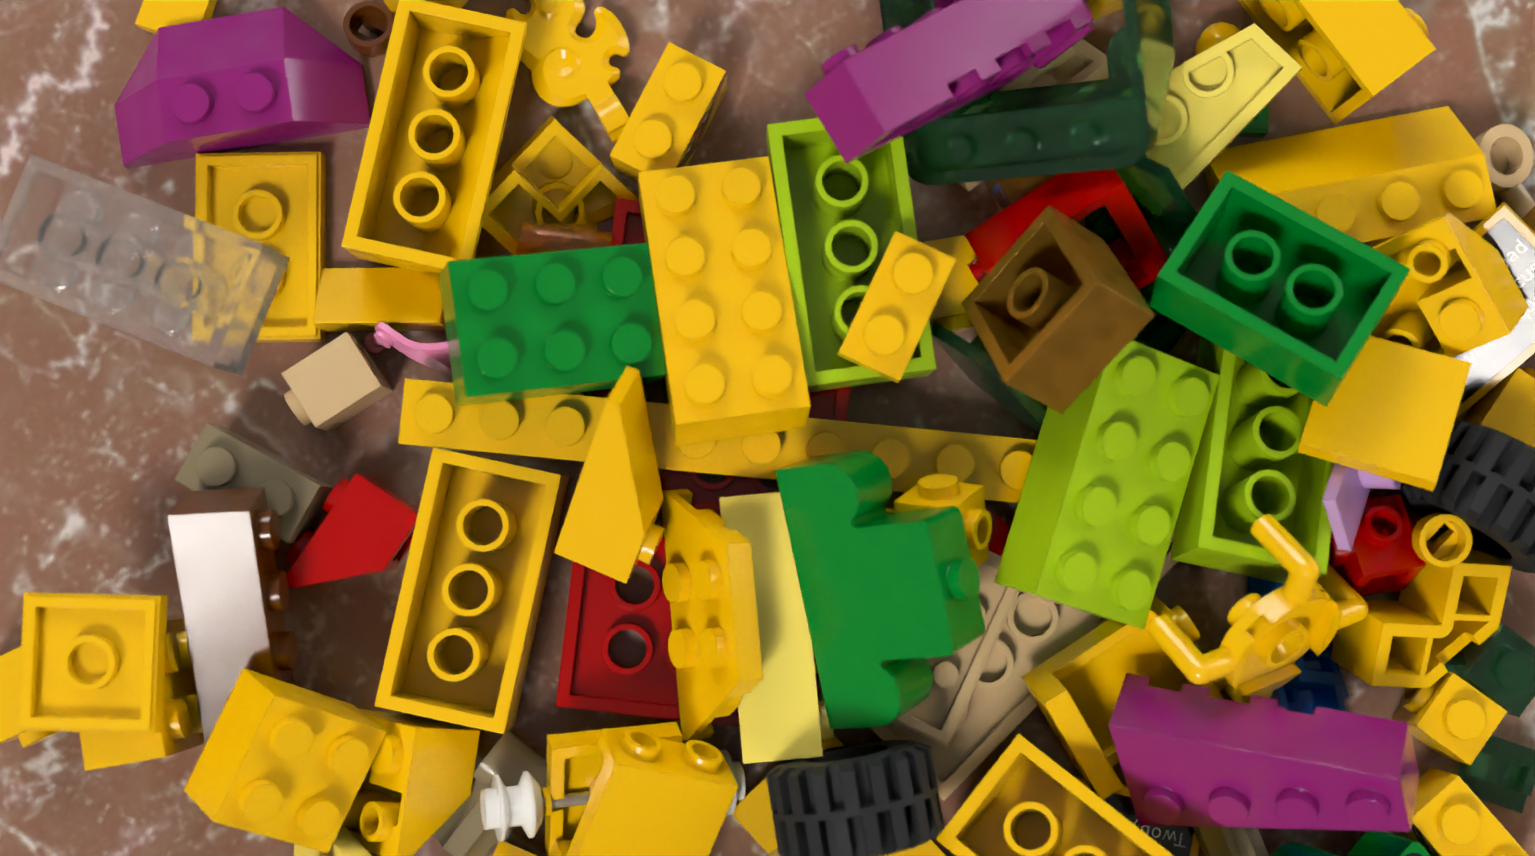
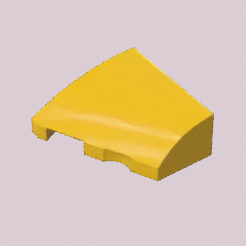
M551 115L493 176L482 227L513 255L529 254L543 249L545 244L551 240L562 236L569 238L590 231L589 226L613 218L616 198L639 201V199Z

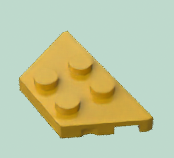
M688 489L662 491L664 499L661 508L663 528H665L664 542L667 565L663 570L662 585L664 594L670 602L672 632L668 639V652L672 664L676 667L682 741L710 738L714 733L711 724L713 719L730 716L740 705L743 694L751 693L763 680L751 542L736 529L729 530L723 518L712 509L696 510L692 507V492Z

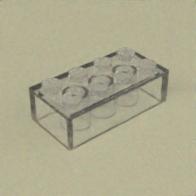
M32 154L29 155L0 225L1 283L209 366L240 376L244 372L290 259L264 244Z

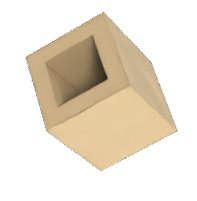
M345 332L281 373L291 388L290 391L284 394L285 400L297 419L304 426L312 422L315 428L329 432L393 392V389L369 351L365 348L362 340L349 332Z

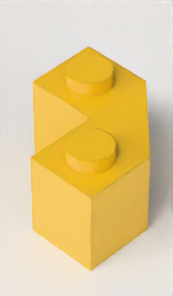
M1434 541L1426 542L1427 549ZM1472 547L1466 559L1456 566L1443 568L1426 563V566L1404 590H1400L1398 601L1364 599L1369 608L1367 616L1357 623L1337 630L1330 659L1370 686L1430 688L1449 672L1444 666L1447 661L1471 641L1480 645L1499 629L1512 566Z

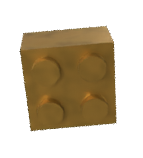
M1050 205L1046 207L961 303L1005 384L1060 413H1063L1091 385L1093 380L1155 316L1104 239Z

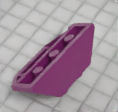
M284 6L159 27L114 105L123 166L127 169L194 158L196 153H223L369 128L372 117L363 65Z

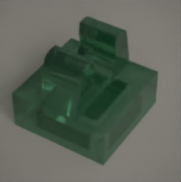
M1491 735L1471 765L1460 762L1456 775L1465 782L1479 799L1522 813L1527 796H1532L1535 787V750Z

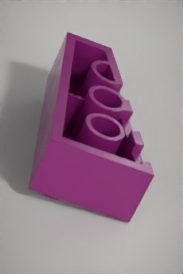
M959 0L944 9L937 7L929 11L903 30L900 25L884 31L865 46L866 49L859 51L854 44L837 52L820 66L825 76L805 92L804 95L846 164L1012 83L1093 22L1094 19L1082 0Z
M1126 673L1109 728L1139 825L1411 832L1419 770L1408 722L1317 706L1311 715L1289 711L1283 706L1278 705V699L1251 695L1249 704L1210 697L1209 687L1183 683L1180 691L1150 686V677Z

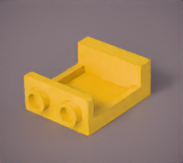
M1155 596L1144 629L1107 620L1021 677L1076 771L1095 794L1103 800L1124 787L1112 766L1120 761L1109 723L1126 673L1150 677V686L1180 691L1183 683L1197 685L1187 679L1149 635L1147 628L1156 617L1167 614L1192 643L1200 639V634L1190 617L1180 606L1177 605L1170 610ZM1220 677L1197 686L1209 687L1210 697L1223 699L1220 691L1225 689L1227 684Z
M603 728L597 740L603 755V765L572 841L556 838L549 856H709L739 787L723 753L713 745L700 740H689L686 743L657 738L652 733L637 728H630L625 732Z

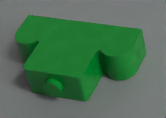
M855 450L808 457L777 469L775 472L830 729L880 727L896 720L921 704L929 696L933 686V673L926 658L950 656L984 634L985 624L978 595L980 588L979 570L974 560L971 559L962 513L956 506L890 513L886 511L885 505L889 503L893 492L892 477L888 467L878 456L869 451Z

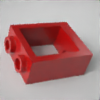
M1099 148L965 234L966 239L977 256L975 260L967 265L978 283L991 271L1048 205L1076 222L1102 206L1120 235L1119 238L1109 243L1108 246L1138 290L1156 280L1157 275L1168 260L1125 183Z

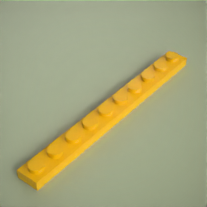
M405 378L398 444L585 462L607 398L561 394L456 407L453 383ZM646 402L658 469L777 480L775 470L808 457L860 450L873 453L885 463L892 477L893 492L906 493L918 484L919 479L928 475L950 474L956 476L958 482L984 485V497L987 501L1018 503L1037 440L808 418L805 428L675 446L669 404Z

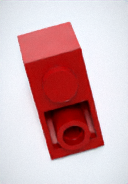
M355 473L351 481L345 477L342 478L331 490L323 504L322 509L328 512L316 532L313 534L310 531H306L290 550L286 558V562L292 566L286 574L288 585L292 588L310 587L396 570L410 549L419 508L370 475Z

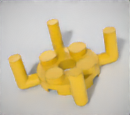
M1270 514L1260 517L1252 525L1251 534L1289 572L1285 585L1263 598L1259 594L1254 593L1238 601L1227 616V620L1232 627L1227 632L1218 649L1202 654L1167 614L1156 617L1147 628L1149 635L1190 682L1202 685L1222 677L1227 684L1224 691L1231 699L1248 704L1250 703L1251 695L1271 698L1273 690L1290 682L1302 672L1295 662L1309 648L1319 656L1330 644L1337 630L1363 620L1369 610L1367 602L1329 563L1327 574L1319 577L1320 567L1318 562Z

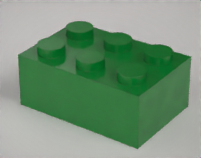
M1227 170L1157 275L1149 307L1327 407L1393 302L1411 269Z
M648 243L448 261L439 275L456 407L613 389L627 366L640 371L642 385L651 384L666 375Z

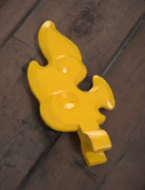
M529 0L531 9L527 14H521L514 8L509 9L506 12L507 19L526 22L528 25L520 61L532 72V83L539 97L547 104L563 108L589 100L613 144L617 142L629 116L610 87L620 78L621 71L617 67L611 66L609 61L614 55L627 56L630 53L626 32L618 18L608 9L597 7L594 10L596 18L595 31L590 37L583 38L576 34V28L585 14L583 0Z

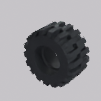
M1455 421L1434 490L1430 491L1404 483L1401 488L1402 496L1421 518L1432 513H1446L1461 518L1470 528L1472 548L1485 552L1511 565L1512 569L1535 574V448L1490 427L1476 423ZM1443 524L1438 531L1444 533L1449 528Z
M887 740L822 750L823 757L784 760L766 773L780 856H884L922 845L937 836L944 829L931 746L917 741Z

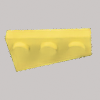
M1255 23L1183 62L1184 64L1147 84L1139 86L1123 95L1124 97L1095 113L1088 114L1072 124L1162 210H1166L1303 69L1301 65Z

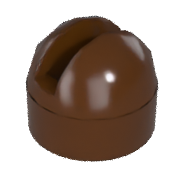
M370 0L362 1L348 10L343 20V29L350 45L361 55L373 58L387 53L394 18L391 11L384 4ZM363 25L379 38L373 40L358 32V30Z

